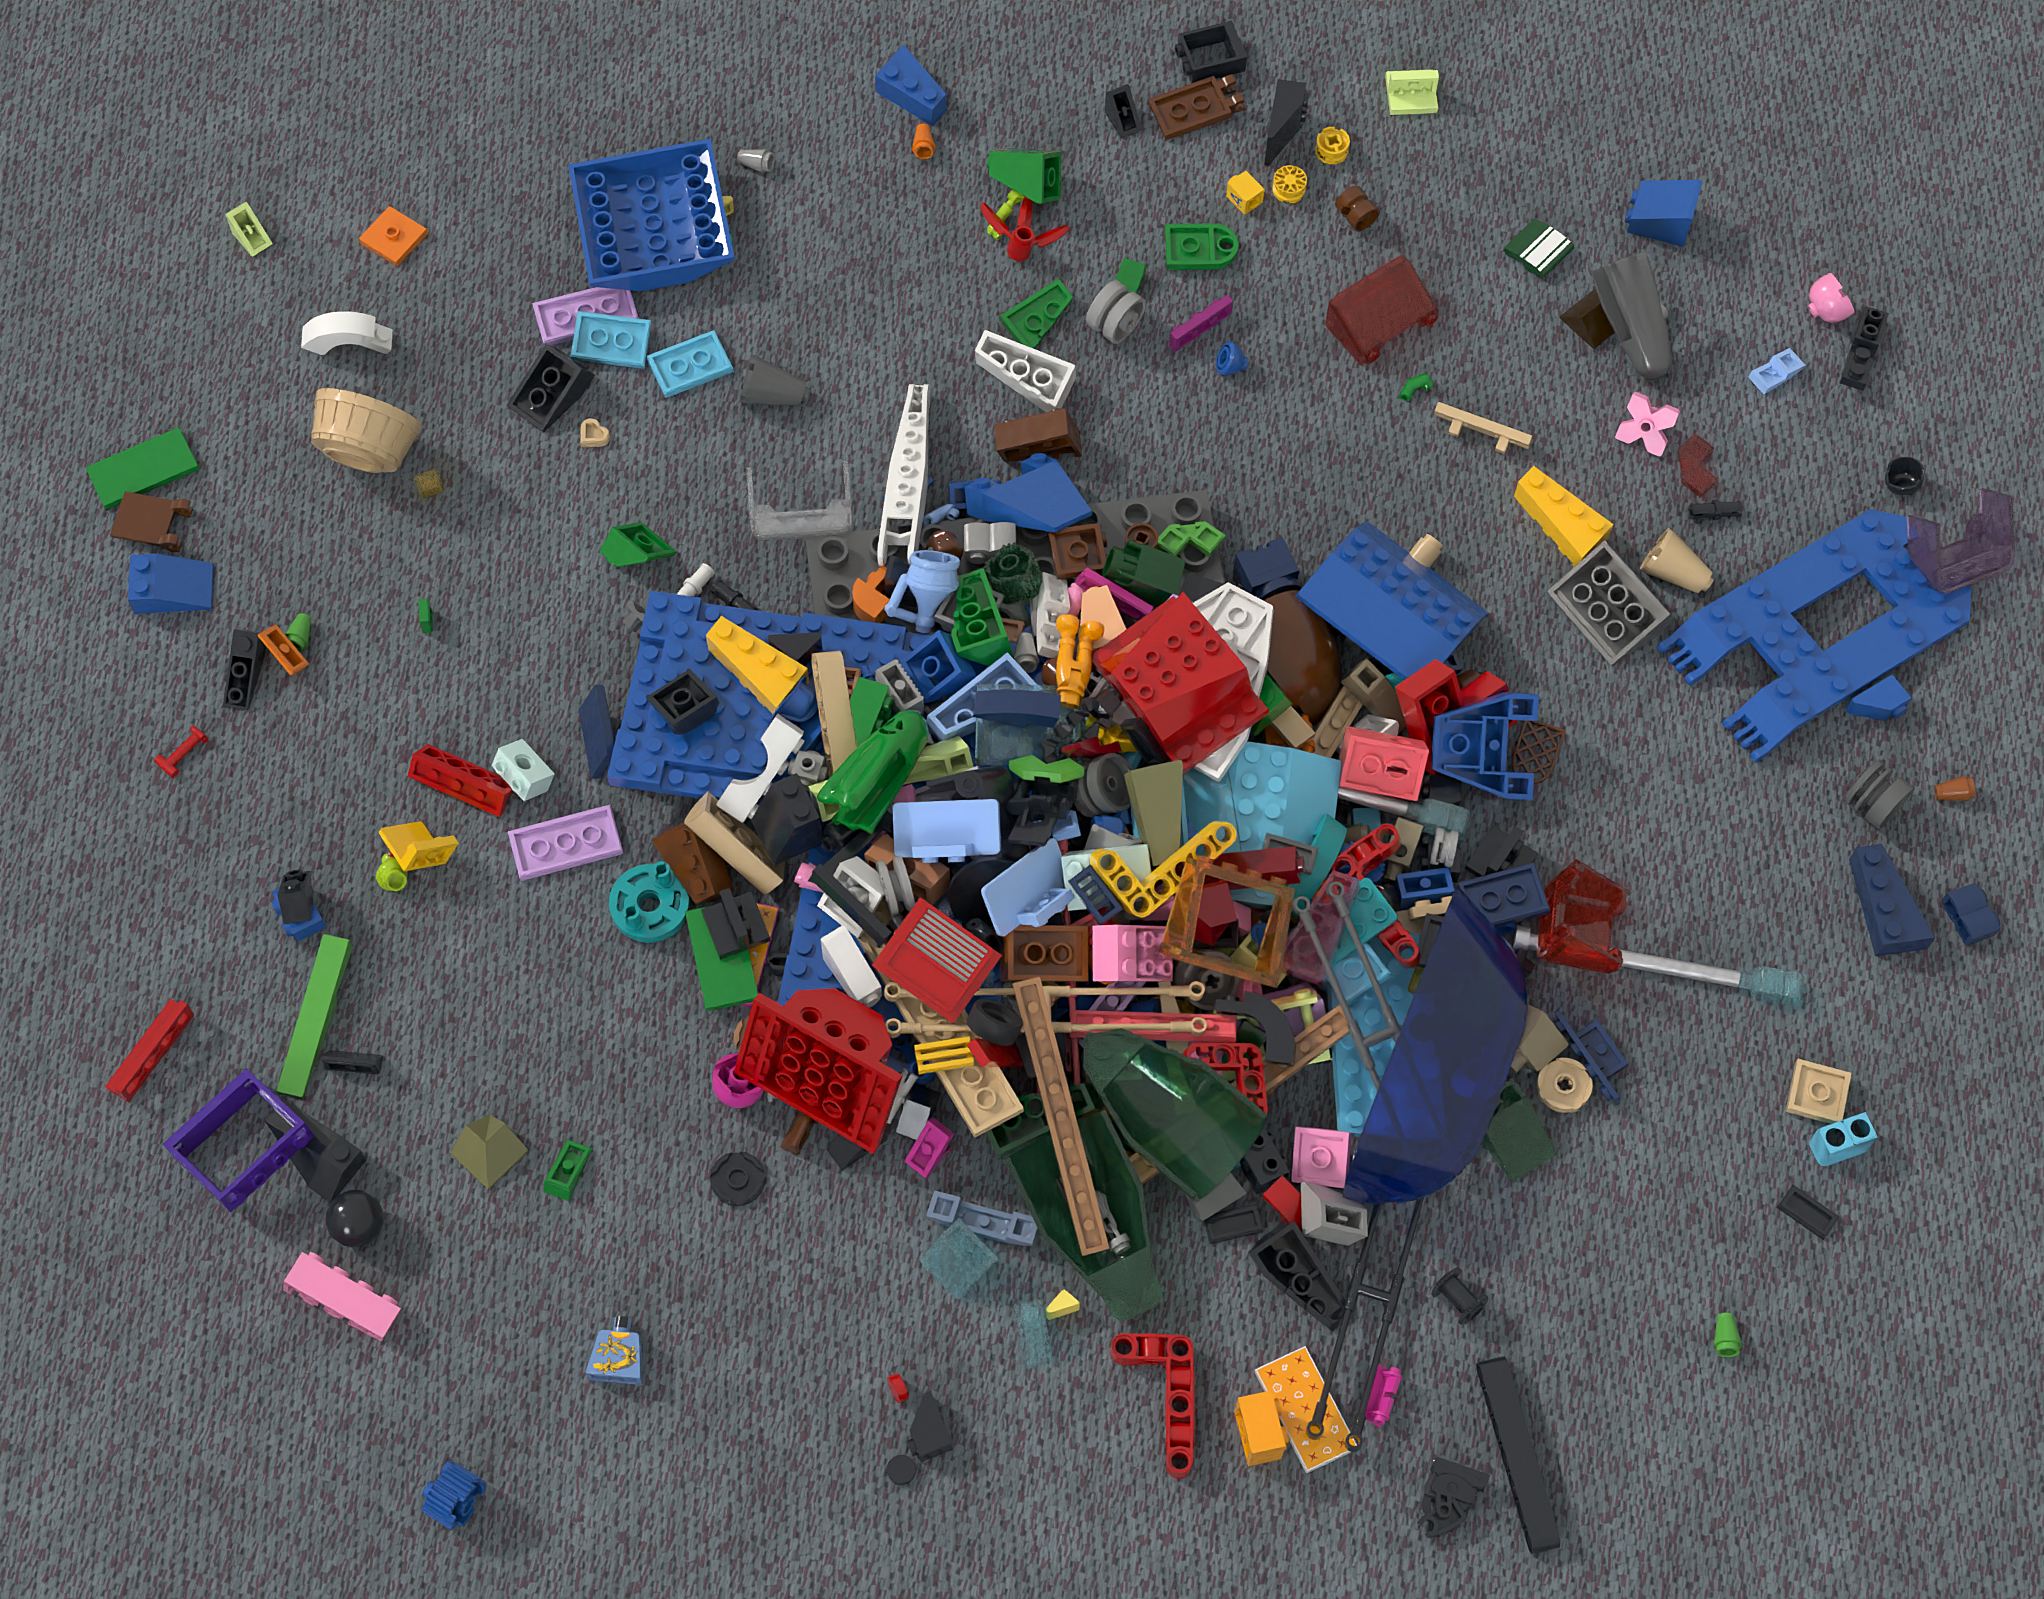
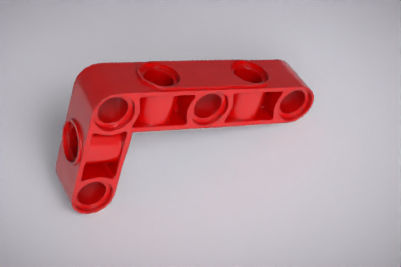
M1382 824L1337 856L1331 871L1336 881L1344 886V892L1363 878H1366L1365 875L1398 851L1401 846V838L1396 827L1391 824ZM1387 834L1395 836L1391 843L1385 844L1381 842L1382 838ZM1342 866L1351 867L1348 874H1338V870ZM1398 918L1395 923L1376 935L1402 967L1409 969L1419 964L1421 959L1420 950L1410 936L1409 931H1406ZM1410 948L1415 951L1414 955L1409 959L1401 957V953L1405 949Z
M1157 1333L1118 1334L1112 1340L1110 1350L1111 1358L1115 1363L1140 1367V1364L1162 1365V1368H1165L1166 1469L1171 1477L1183 1479L1191 1472L1193 1463L1195 1431L1193 1343L1184 1335ZM1124 1344L1129 1346L1131 1351L1126 1355H1122L1116 1351V1347ZM1176 1346H1183L1187 1350V1354L1177 1356L1172 1349ZM1177 1401L1186 1404L1187 1410L1177 1412L1173 1409L1172 1404ZM1182 1458L1186 1461L1187 1466L1184 1469H1176L1172 1465V1460Z

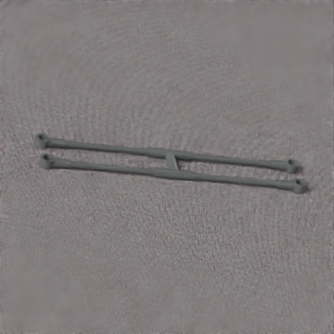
M1332 882L1326 887V894L1334 900L1340 917L1344 918L1381 1004V1011L1388 1026L1387 1028L1363 1037L1357 1021L1353 1019L1315 929L1317 927L1309 911L1310 901L1304 896L1297 897L1292 902V909L1294 912L1299 913L1306 932H1309L1348 1022L1346 1025L1365 1069L1370 1073L1407 1159L1406 1164L1413 1179L1412 1188L1417 1194H1426L1431 1189V1183L1427 1178H1424L1416 1158H1413L1374 1068L1376 1065L1369 1047L1393 1037L1399 1054L1403 1056L1441 1144L1440 1149L1448 1165L1446 1168L1447 1175L1453 1179L1461 1178L1465 1174V1167L1457 1161L1450 1143H1447L1410 1057V1049L1391 1005L1388 1006L1349 915L1351 912L1343 896L1344 886L1340 882ZM1333 885L1338 887V895L1332 893L1331 888ZM1298 900L1304 902L1305 908L1303 910L1297 907ZM1455 1165L1459 1168L1458 1175L1452 1173V1168ZM1420 1181H1423L1425 1183V1189L1423 1191L1419 1190L1418 1183Z

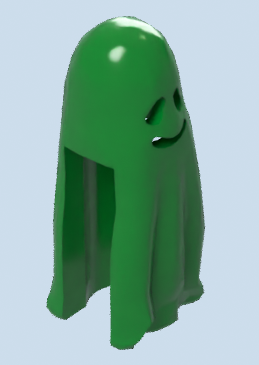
M912 710L897 713L885 725L865 739L821 788L817 795L819 802L826 804L835 803L842 806L832 817L835 825L843 824L852 831L862 829L867 833H873L912 772L926 745L929 729L926 720L921 714Z

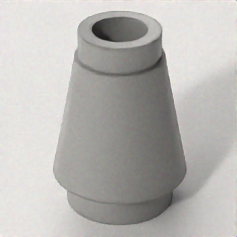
M741 149L738 153L737 161L739 164L765 173L766 171H772L775 156L768 149Z
M1021 633L1017 636L1014 660L1026 673L1036 670L1039 658L1032 634Z

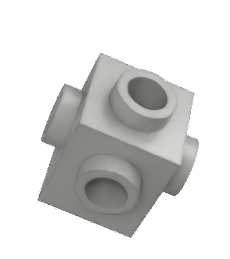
M799 750L796 759H791L788 768V774H798L806 791H809L808 786L827 780L829 767L825 765V757L811 750L806 752Z

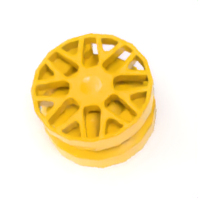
M1335 127L1324 128L1320 134L1318 133L1315 152L1318 159L1327 164L1343 162L1348 155L1349 135L1343 129L1337 130Z
M1291 165L1278 169L1273 180L1272 191L1274 196L1279 201L1290 202V204L1300 201L1306 191L1307 177L1305 172L1297 166Z

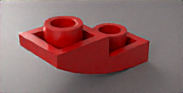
M1281 1176L1262 1195V1198L1282 1216L1280 1219L1283 1222L1295 1221L1302 1232L1301 1194Z

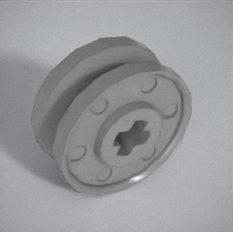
M901 855L893 857L894 870L891 871L888 870L884 860L876 862L879 880L884 891V899L891 917L899 915L898 902L903 901L907 911L910 912L915 905V901Z

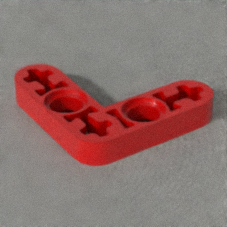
M1193 1043L1184 1050L1182 1060L1190 1070L1235 1071L1239 1112L1244 1122L1254 1125L1266 1117L1268 1106L1261 1050L1256 1045L1251 1043ZM1218 1050L1226 1052L1228 1063L1223 1064L1217 1060L1216 1052ZM1195 1051L1197 1056H1205L1209 1053L1208 1057H1204L1198 1062L1196 1058L1191 1057V1054ZM1247 1052L1248 1056L1253 1057V1060L1249 1062L1248 1058H1243V1055ZM1246 1077H1251L1256 1081L1257 1089L1255 1091L1249 1090L1245 1086ZM1251 1106L1259 1111L1257 1115L1254 1116L1253 1112H1249Z

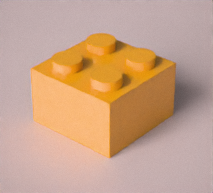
M1271 1390L1239 1397L1234 1413L1248 1467L1282 1459L1284 1450L1287 1449L1286 1443H1289L1286 1427L1280 1426L1279 1416L1282 1415L1279 1399L1273 1398Z

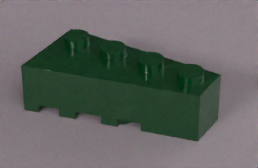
M1082 1083L1068 1086L1077 1122L1102 1110L1091 1084ZM1040 1093L1017 1097L1024 1111L987 1131L997 1156H1007L1051 1135Z

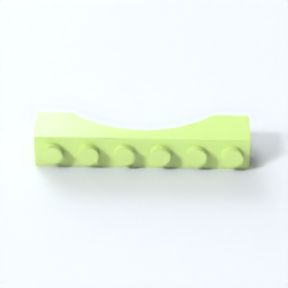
M960 736L924 747L915 767L903 785L933 780L973 768L969 747ZM828 780L808 786L813 805L822 822L832 819L842 807L835 803H822L817 799L819 791Z

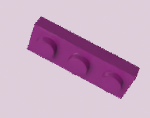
M1228 295L1220 300L1216 299L1202 312H1196L1189 321L1174 327L1170 333L1169 346L1176 352L1231 315L1233 300Z

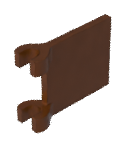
M124 492L110 536L160 546L172 552H179L182 544L178 541L179 535L168 534L174 514L182 517H191L193 508L190 507L191 502L186 499L168 500Z

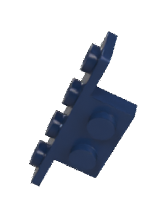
M1560 1010L1554 1011L1556 1020L1553 1023L1562 1035L1567 1033L1572 1041L1569 1043V1046L1577 1057L1583 1056L1587 1062L1584 1067L1592 1079L1597 1077L1603 1085L1599 1089L1608 1102L1613 1100L1616 1105L1621 1103L1620 1097L1607 1079L1629 1065L1598 1019L1575 1033Z

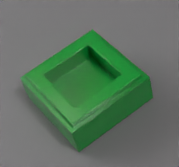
M418 599L419 622L423 633H432L433 611L428 599Z

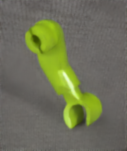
M1013 189L1007 196L1009 200L1004 202L996 213L1003 222L1013 211L1014 205L1024 199L1022 194ZM989 224L987 227L988 234L992 235L995 240H998L1002 235L998 234Z

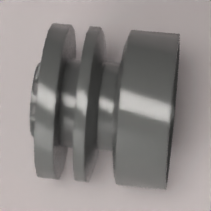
M1881 759L1865 768L1856 777L1843 799L1846 804L1850 805L1859 798L1853 808L1856 812L1863 809L1866 805L1870 808L1865 815V819L1878 830L1899 811L1915 790V787L1902 777L1895 780L1892 784L1888 782L1893 773L1891 768L1886 769L1880 775L1879 773L1885 766Z

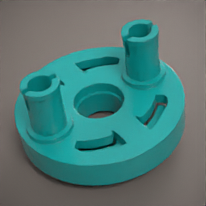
M659 861L656 864L639 865L623 873L611 889L609 910L615 926L623 935L638 942L653 943L665 940L681 929L686 922L685 911L690 910V899L688 892L670 869L669 864L665 865L664 861ZM675 892H679V893H676V894H675L676 899H675V905H674V907H673V904H674V893H675ZM620 893H622L621 896H620L619 907H618L619 895H620ZM646 898H655L660 902L659 907L651 912L641 910L640 904Z

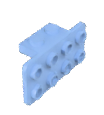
M996 799L906 802L893 805L894 853L896 856L922 858V863L938 862V857H948V862L965 861V856L998 854L1001 851L999 802Z
M1049 838L1044 847L1037 846L982 888L981 893L998 936H1006L1020 924L1032 925L1033 927L1043 926L1051 916L1063 911L1066 905L1074 899L1072 890L1065 889L1061 861L1062 854L1055 838Z

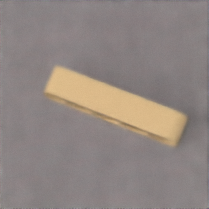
M841 651L813 653L812 670L826 764L829 767V778L857 748Z

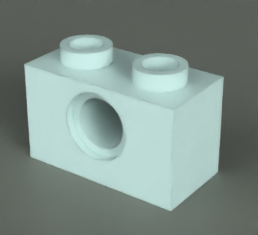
M523 739L498 748L492 763L495 771L523 801L548 791L555 775Z

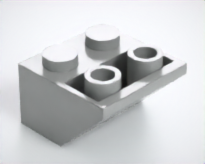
M1309 1182L1301 1183L1302 1234L1305 1237L1349 1246L1368 1236L1367 1210L1350 1192Z

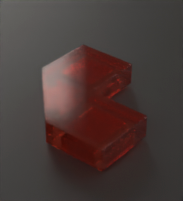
M1694 433L1679 448L1678 460L1680 461L1681 483L1701 498L1717 482L1718 478L1700 465L1713 452L1714 447Z

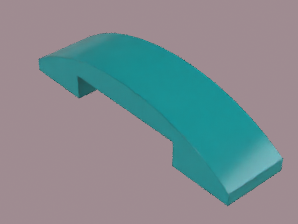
M1327 813L1324 814L1312 835L1315 839L1311 846L1318 847L1319 849L1311 875L1301 873V883L1284 885L1276 899L1278 903L1295 916L1299 913L1294 912L1292 909L1293 900L1304 896L1310 901L1334 864L1347 833V828ZM1298 900L1297 907L1303 910L1305 907L1304 902Z

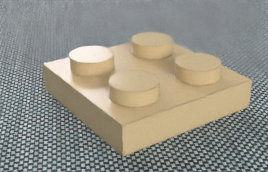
M1797 1059L1785 1112L1829 1124L1843 1120L1851 1073Z

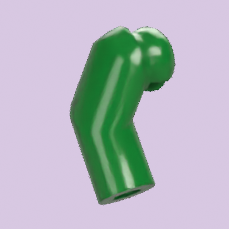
M1425 373L1410 378L1401 390L1399 398L1409 402L1416 389L1422 387L1424 391L1430 390L1434 385V381L1430 378V375Z

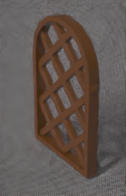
M1525 720L1515 751L1512 754L1511 766L1513 771H1517L1516 767L1523 765L1526 772H1541L1543 778L1534 779V784L1546 780L1554 769L1566 730L1540 721ZM1526 724H1528L1531 731L1524 733ZM1532 724H1535V725H1538V726H1541V727H1538V728L1534 729V727L1532 726ZM1544 729L1548 737L1540 740L1536 732ZM1549 729H1550V730H1553V731H1556V732H1558V733H1555V734L1552 735V734L1550 733ZM1533 734L1537 742L1529 744L1525 737ZM1561 735L1559 744L1557 745L1554 738ZM1522 739L1525 747L1518 749ZM1551 740L1554 748L1546 750L1543 743ZM1539 745L1543 752L1535 755L1531 748ZM1528 749L1532 757L1524 760L1520 752ZM1556 751L1554 759L1552 761L1551 757L1549 756V753ZM1517 754L1520 762L1515 764V757ZM1545 755L1549 763L1541 766L1537 758ZM1534 760L1538 768L1530 771L1526 763ZM1551 766L1548 774L1546 775L1543 769Z

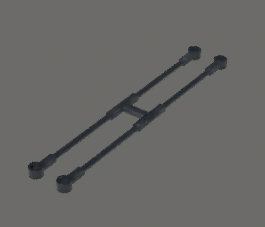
M1394 1141L1389 1142L1384 1150L1385 1162L1381 1172L1382 1179L1367 1229L1368 1236L1365 1237L1359 1261L1355 1264L1343 1307L1345 1310L1321 1397L1316 1403L1312 1421L1308 1423L1306 1428V1434L1312 1440H1318L1323 1435V1421L1328 1407L1326 1402L1350 1316L1354 1312L1358 1296L1362 1295L1385 1302L1384 1313L1381 1319L1383 1323L1359 1411L1355 1414L1351 1432L1345 1439V1447L1350 1452H1357L1363 1444L1362 1432L1366 1421V1409L1389 1325L1392 1324L1404 1282L1405 1266L1425 1194H1418L1398 1269L1396 1274L1393 1275L1389 1292L1362 1284L1366 1270L1365 1263L1388 1180L1392 1177L1396 1160L1402 1152L1401 1145ZM1395 1148L1398 1153L1392 1154L1388 1149ZM1434 1153L1425 1154L1421 1164L1423 1168L1422 1174L1430 1182L1433 1172L1439 1164V1158ZM1432 1159L1435 1164L1429 1165L1426 1163V1160ZM1423 1181L1419 1182V1190L1423 1191L1425 1189ZM1316 1426L1320 1432L1314 1434L1310 1431V1428ZM1354 1438L1359 1444L1353 1446L1349 1443V1439Z

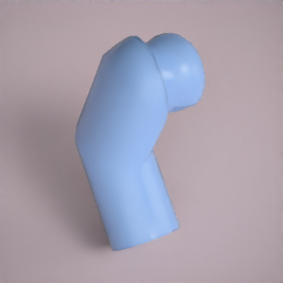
M946 504L925 515L923 523L925 526L937 524L945 518L953 521L958 518L960 512L955 508V505Z

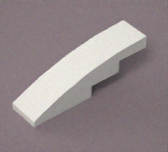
M1043 572L1040 579L1037 607V650L1039 655L1052 659L1058 656L1059 641L1062 639L1056 628L1057 618L1068 614L1070 601L1067 580H1057L1056 576Z

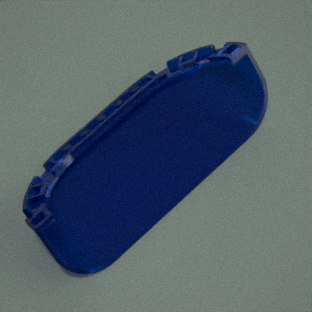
M1459 886L1456 887L1444 915L1361 1133L1345 1181L1343 1198L1368 1204H1378V1202H1396V1204H1401L1429 1196L1451 1183L1456 1178V1175L1466 1165L1471 1163L1481 1147L1526 1023L1528 1010L1526 981L1518 958L1510 944Z

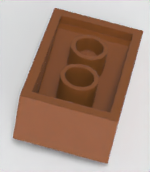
M1019 925L1006 936H1001L1004 946L1000 952L1002 955L1000 958V981L1019 982L1035 977H1040L1041 982L1088 981V926L1043 925L1033 927L1032 925Z

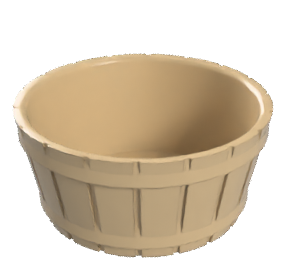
M321 388L316 391L313 428L311 432V443L313 446L322 451L328 458L357 470L371 473L397 471L422 429L421 423L416 418L388 403L355 392L333 388Z

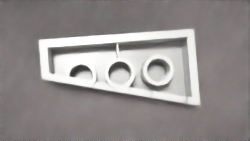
M987 330L984 331L975 349L976 364L1045 412L1062 408L1076 379V367L1074 364Z

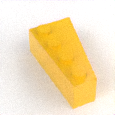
M1535 466L1518 481L1514 497L1534 520H1537L1548 537L1550 536L1559 546L1558 549L1561 553L1570 559L1573 567L1604 540L1607 541L1609 539L1614 524Z
M723 616L717 620L706 634L708 650L739 679L746 689L748 688L757 697V700L763 706L768 708L772 715L779 705L794 691L804 676L807 677L806 684H809L808 668Z

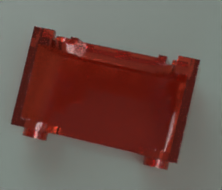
M1400 255L1338 293L1328 305L1325 326L1358 364L1362 366L1367 362L1372 363L1376 361L1381 354L1380 350L1383 343L1415 323H1418L1420 327L1432 326L1438 319L1439 310L1412 263L1406 256Z
M1575 859L1554 877L1544 890L1550 913L1540 916L1537 956L1547 963L1610 974L1618 971L1623 964L1622 951L1617 948L1610 950L1612 919L1617 915H1621L1627 907V889Z

